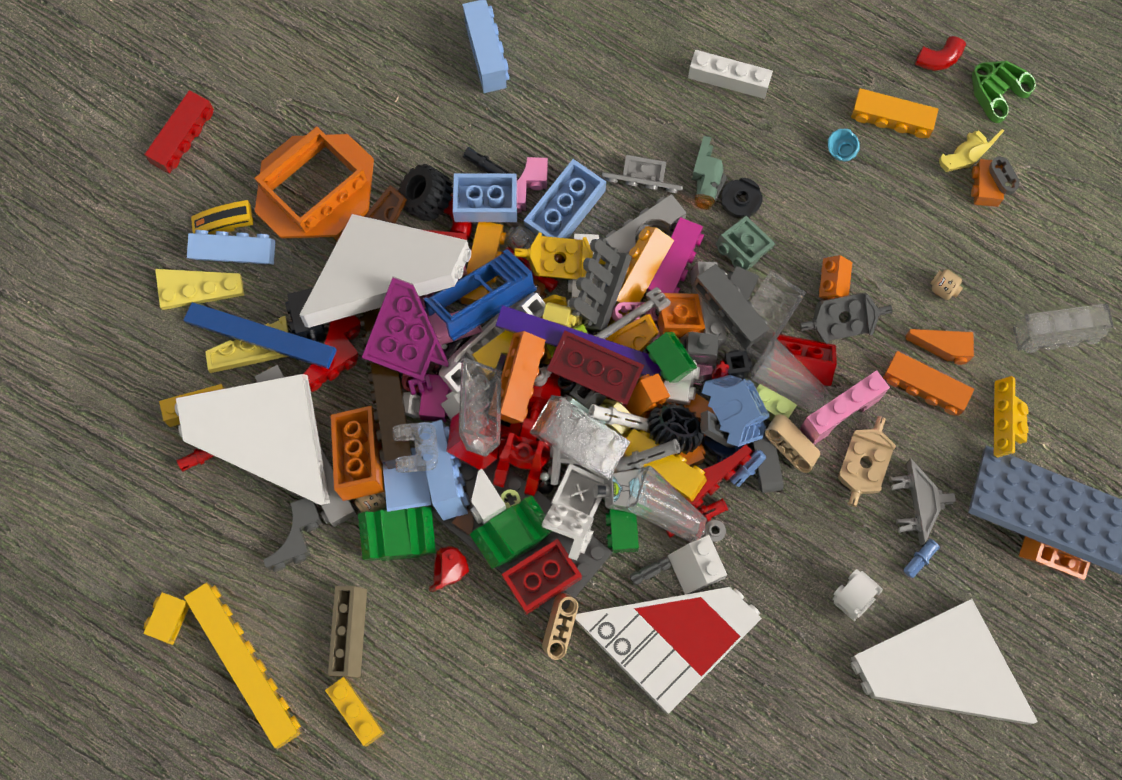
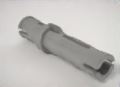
M674 439L641 452H632V455L615 461L616 469L618 472H624L635 467L638 469L642 468L644 464L680 453V445Z

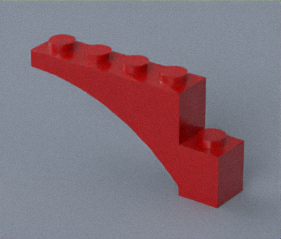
M355 315L328 322L330 327L324 344L335 347L337 351L329 369L311 364L304 373L308 375L311 392L318 390L325 381L334 380L341 371L349 370L357 364L358 352L349 341L356 338L360 332L361 323Z
M744 445L725 460L702 469L705 472L704 476L707 481L692 502L651 474L644 478L645 496L653 505L657 506L660 504L662 506L670 499L669 494L672 492L687 510L692 508L696 510L704 503L702 498L707 494L710 496L720 488L718 484L723 479L728 481L736 473L734 469L738 465L744 466L752 459L750 454L753 452L747 445Z

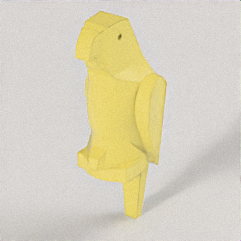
M1000 130L989 142H987V138L980 131L969 132L967 141L960 144L954 154L946 156L942 154L940 156V166L945 172L969 168L994 144L1004 130Z

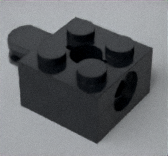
M310 288L287 294L288 301L285 302V305L292 320L290 321L292 334L316 342L326 340L324 323L313 327H305L300 317V313L313 289Z

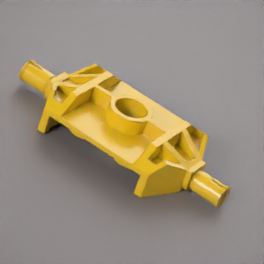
M538 233L530 248H515L514 256L527 257L535 276L577 280L579 277L584 278L587 271L583 268V262L586 258H592L593 252L586 237L578 240L542 236V233ZM561 254L565 258V262L557 263L554 256ZM600 258L599 263L605 265L606 262Z

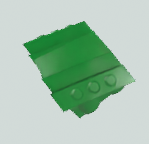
M529 496L495 516L483 526L476 528L470 536L493 569L504 563L509 565L539 546L541 541L552 531L542 527L546 515L533 496Z
M421 506L388 512L387 510L365 511L358 514L363 560L389 561L411 559L436 553L431 507Z

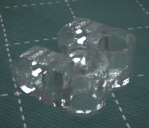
M427 422L402 424L392 428L395 441H415L416 455L395 459L397 472L430 471L437 466L436 429L432 424ZM422 433H429L431 435L427 440H423L419 436ZM428 453L433 456V459L425 461L421 457Z

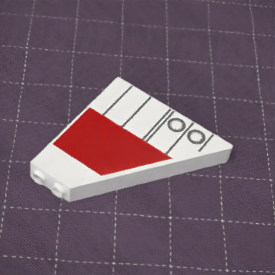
M730 587L579 613L576 614L575 622L668 715L762 618L759 616L760 612L752 604L748 605L743 601L744 596L737 589L732 590Z

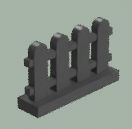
M603 237L591 241L590 249L594 252L593 257L586 258L583 262V268L587 271L586 277H579L577 279L576 287L580 291L579 296L571 297L569 301V307L573 310L572 315L575 317L581 316L585 319V328L591 332H601L607 328L632 256L628 253H619L617 248H610L605 244L607 240ZM600 258L606 262L605 267L599 263ZM593 277L599 281L598 286L592 283ZM586 296L592 300L591 306L585 302Z

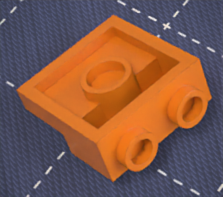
M664 293L666 298L671 301V304L659 312L657 322L660 336L665 332H674L677 338L683 337L688 332L703 333L705 324L699 295Z

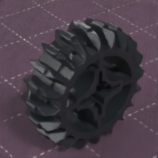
M667 402L663 405L658 404L651 411L647 419V432L650 433L651 439H655V444L661 445L676 439L680 445V453L687 454L688 452H693L700 446L704 437L700 427L701 418L695 416L696 412L689 411V407H682V404L679 406L674 402L671 404Z

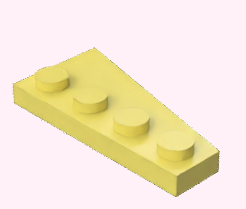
M155 269L159 303L162 310L188 306L192 302L199 304L244 296L242 276L239 273Z
M286 316L278 318L279 321L272 324H265L266 326L289 333ZM229 340L205 351L208 371L210 373L288 357L240 340Z

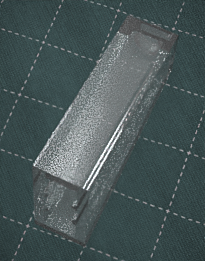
M773 337L751 370L752 380L812 412L829 403L830 399L827 388L782 343Z
M647 466L638 469L625 509L689 542L701 539L706 530L705 524L707 519L653 467Z

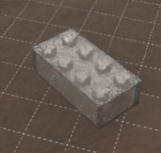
M1106 303L1026 314L1016 323L1013 331L1018 351L1026 350V353H1031L1045 347L1047 350L1058 348L1059 345L1073 347L1081 342H1087V344L1098 343L1102 337L1108 335L1107 333L1114 328L1109 305Z
M551 395L530 431V434L590 472L608 480L630 444L629 440L563 397Z

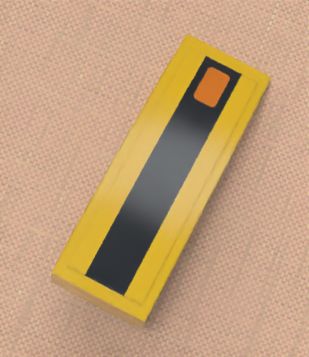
M248 200L214 207L191 216L192 231L195 234V230H205L211 235L216 234V231L231 232L235 231L234 228L253 225L251 205Z

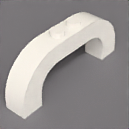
M531 293L509 308L540 318L544 314L546 304L538 293ZM499 314L482 327V332L473 335L448 359V367L442 366L439 376L454 393L461 391L474 379L469 374L477 365L472 354L505 331L495 327Z

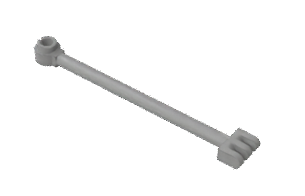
M656 287L646 293L647 302L594 336L606 339L653 307L660 312L668 307L671 301ZM548 366L539 367L540 375L535 378V386H543L547 382L548 377L552 374V372L547 371Z

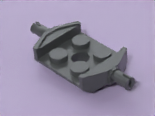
M864 292L819 301L815 307L814 317L811 318L812 321L802 322L799 325L801 332L816 329L822 340L829 344L830 340L865 333L873 335L878 317L880 315L892 314L893 311L891 305L878 308L870 296ZM847 311L849 313L848 318L845 321H840L839 315Z

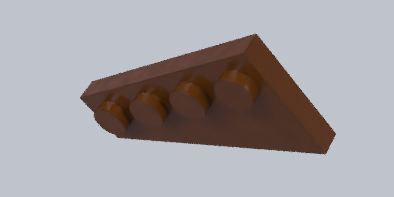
M389 185L364 217L395 224L407 199L396 188Z

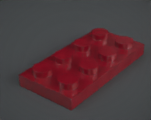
M564 330L547 371L627 406L644 365Z

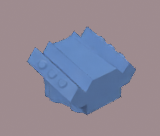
M732 375L705 381L702 394L711 396L708 407H711L715 412L721 425L720 430L729 433L727 443L739 447L763 439L766 430L763 421L769 418L770 415L753 382L746 379L742 380Z

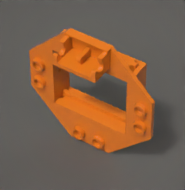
M315 127L307 135L292 136L261 161L260 174L254 178L258 184L255 213L280 238L333 237L338 241L352 214L364 217L369 211L374 159L348 134L326 135L318 127ZM326 147L353 174L302 217H299L273 190Z

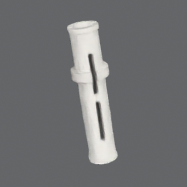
M592 404L589 408V418L605 421L609 425L615 423L647 432L648 418L617 411L614 407L605 408ZM604 414L613 415V416H616L617 418L610 417V416H606V415H604ZM625 419L633 420L637 423L626 421Z

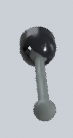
M546 472L540 474V481L537 490L543 495H547L553 490L551 479H548L549 475Z

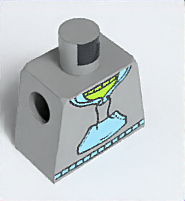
M644 469L613 473L604 477V484H595L594 496L605 497V506L609 509L636 514L645 511Z

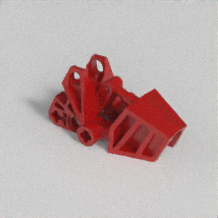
M552 373L543 386L533 385L534 392L527 406L528 414L526 417L529 418H525L521 423H511L510 427L501 425L499 441L500 458L495 471L493 485L504 487L510 464L518 468L530 469L524 494L535 497L543 467L550 459H553L550 457V448L552 444L554 445L555 441L552 439L553 423H556L557 414H554V404L561 397V388L558 386L560 376ZM540 417L541 421L545 422L540 440L536 441L541 423L537 420Z

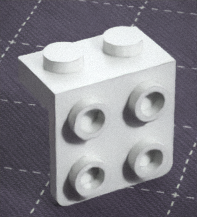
M552 504L543 520L542 527L573 538L574 542L569 558L577 560L580 553H585L588 543L591 541L594 531L590 529L594 518L589 517L583 512L570 510L564 505Z

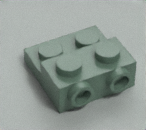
M745 216L721 234L715 245L720 254L727 255L732 260L735 268L738 266L748 270L763 255L770 251L776 243Z

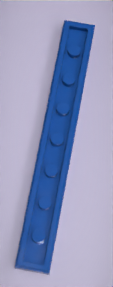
M193 302L183 320L187 324L329 369L337 351L335 347Z

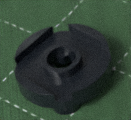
M740 178L739 180H731L725 185L721 196V205L729 215L735 218L743 219L745 216L750 218L760 209L763 196L756 182L748 178ZM744 194L747 201L740 202L736 196Z

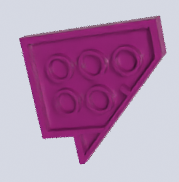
M393 276L362 358L423 381L430 361L445 367L449 366V362L414 285Z

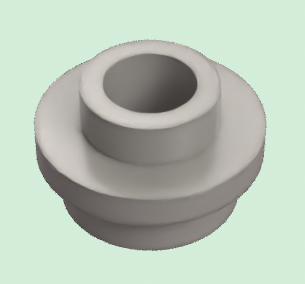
M712 520L706 524L704 534L705 536L709 535L712 542H718L724 538L726 528L722 522ZM717 527L719 533L713 534L711 528Z

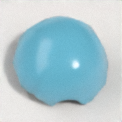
M838 129L832 132L828 138V150L836 160L847 162L858 154L860 142L850 129Z

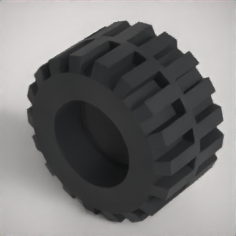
M419 164L415 169H410L408 174L406 173L404 180L400 183L401 187L398 189L407 199L403 210L423 221L435 220L439 214L442 215L452 199L453 188L451 186L453 184L449 180L450 178L427 164Z

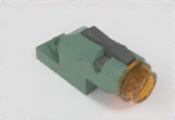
M703 136L692 175V180L697 181L695 205L704 210H709L714 205L727 179V176L723 173L722 160L711 157L713 146L710 145L711 137Z

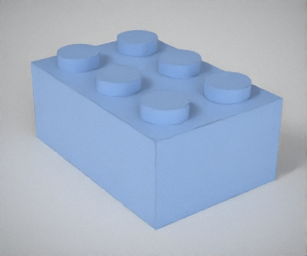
M454 173V221L517 222V174Z

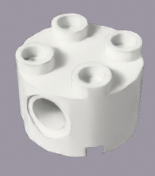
M858 569L849 576L847 585L845 587L841 585L833 594L834 604L853 621H856L857 617L859 618L876 600L874 596L876 594L880 595L883 590L863 571L860 572Z

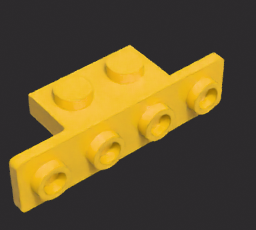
M1013 376L996 380L994 383V456L997 458L1015 453V441L1019 444L1027 442V433L1029 431L1027 414L1029 410L1027 404L1015 396V378Z

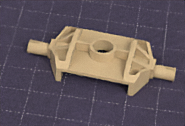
M880 416L877 417L874 428L854 431L838 476L842 484L851 490L848 505H852V507H857L861 494H874L881 491V485L892 452L896 447L883 433L882 429L886 419L883 418L881 420L882 417ZM860 459H869L871 467L863 468L860 464Z

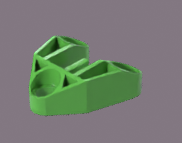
M1008 61L980 63L972 72L974 95L987 117L993 123H1001L1008 114L1009 108L1002 96L1008 89H1011L1021 98H1027L1032 94L1036 86L1035 79L1029 72ZM984 70L987 75H980L977 71ZM1021 84H1027L1030 91H1024ZM994 109H1000L1003 112V116H997Z

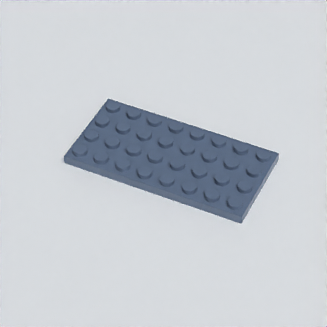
M986 445L982 453L968 513L1122 575V499L1012 455L997 458L994 456V448Z

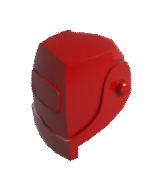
M447 546L437 550L434 561L433 585L428 587L430 592H435L443 589L445 586L456 583L469 572L467 560L458 548Z

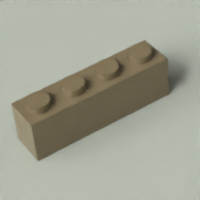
M335 586L328 676L361 678L367 589Z

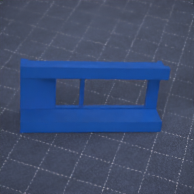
M506 249L500 256L458 280L454 287L441 290L430 298H424L425 311L429 316L436 313L446 323L448 336L455 341L499 314L502 305L510 307L536 291L537 288L533 283L532 272ZM499 275L506 283L492 290L486 282ZM481 285L490 292L452 316L444 309Z

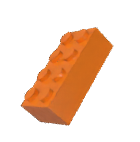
M372 406L331 415L334 490L343 501L385 492L383 463H381L379 450L382 449V444L378 443L376 430L380 429V425L375 423Z

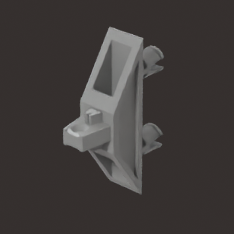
M910 458L906 462L908 475L889 477V482L898 483L890 487L891 490L905 488L911 490L915 518L896 519V524L906 525L899 527L897 532L917 531L921 547L925 544L940 510H944L945 505L956 502L955 493L943 494L942 490H938V487Z

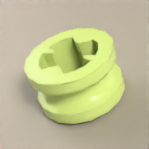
M506 490L501 495L506 509L521 502L520 496L515 490ZM509 494L517 498L516 501L514 500L515 504L513 505L505 503V499H508L506 496Z

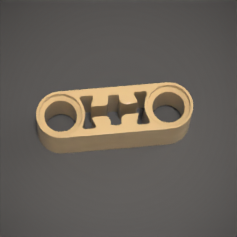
M780 414L773 418L765 431V436L796 469L803 473H809L820 457V451L789 418Z
M560 593L555 597L542 643L543 651L554 660H559L566 654L578 611V602L567 593ZM565 600H570V606L563 610L562 603ZM562 623L564 624L563 627H559V629L556 628L557 625H561ZM558 643V649L555 652H550L551 645Z

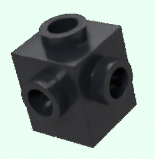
M734 350L725 353L723 361L729 365L728 375L741 378L742 380L747 378L749 372L752 371L751 359L747 356V351Z

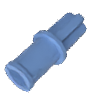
M756 450L751 455L752 459L744 466L741 465L730 478L733 484L738 482L736 484L737 487H740L750 475H754L755 470L766 459V455L761 450Z
M928 539L920 551L914 553V558L904 568V573L908 577L914 578L924 565L929 564V559L939 550L940 546L934 540Z

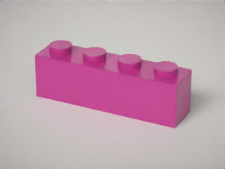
M680 217L671 236L674 241L652 279L647 293L656 287L661 290V293L680 292L681 288H678L680 281H685L689 271L686 270L688 263H693L696 256L694 249L696 245H701L704 234H701L703 226Z

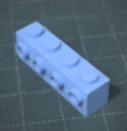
M195 230V234L188 233V259L274 265L275 240L269 238L267 234H257V237H249L248 233H236V236H228L229 232L216 231V235H210L205 230Z

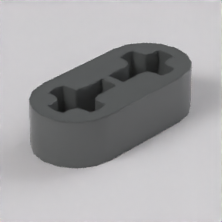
M1004 157L994 158L989 165V172L996 185L1005 195L1015 193L1020 185V181L1011 164ZM997 164H998V166H1001V165H1002V166H1003V169H1002V170H1001L1000 168H997V169H996L995 166H996ZM1005 183H1013V186H1006Z

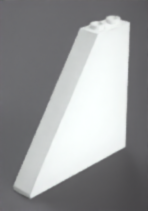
M352 214L308 297L300 317L305 327H313L380 308L393 276L412 283L418 296L454 287L458 279L463 275V268L466 262H469L471 258L468 242L460 238Z
M300 374L176 398L175 412L180 420L178 429L184 442L319 505L330 503L308 375Z
M972 599L851 657L853 661L851 662V667L856 675H860L863 681L861 686L866 695H870L871 698L1026 725L1038 722Z

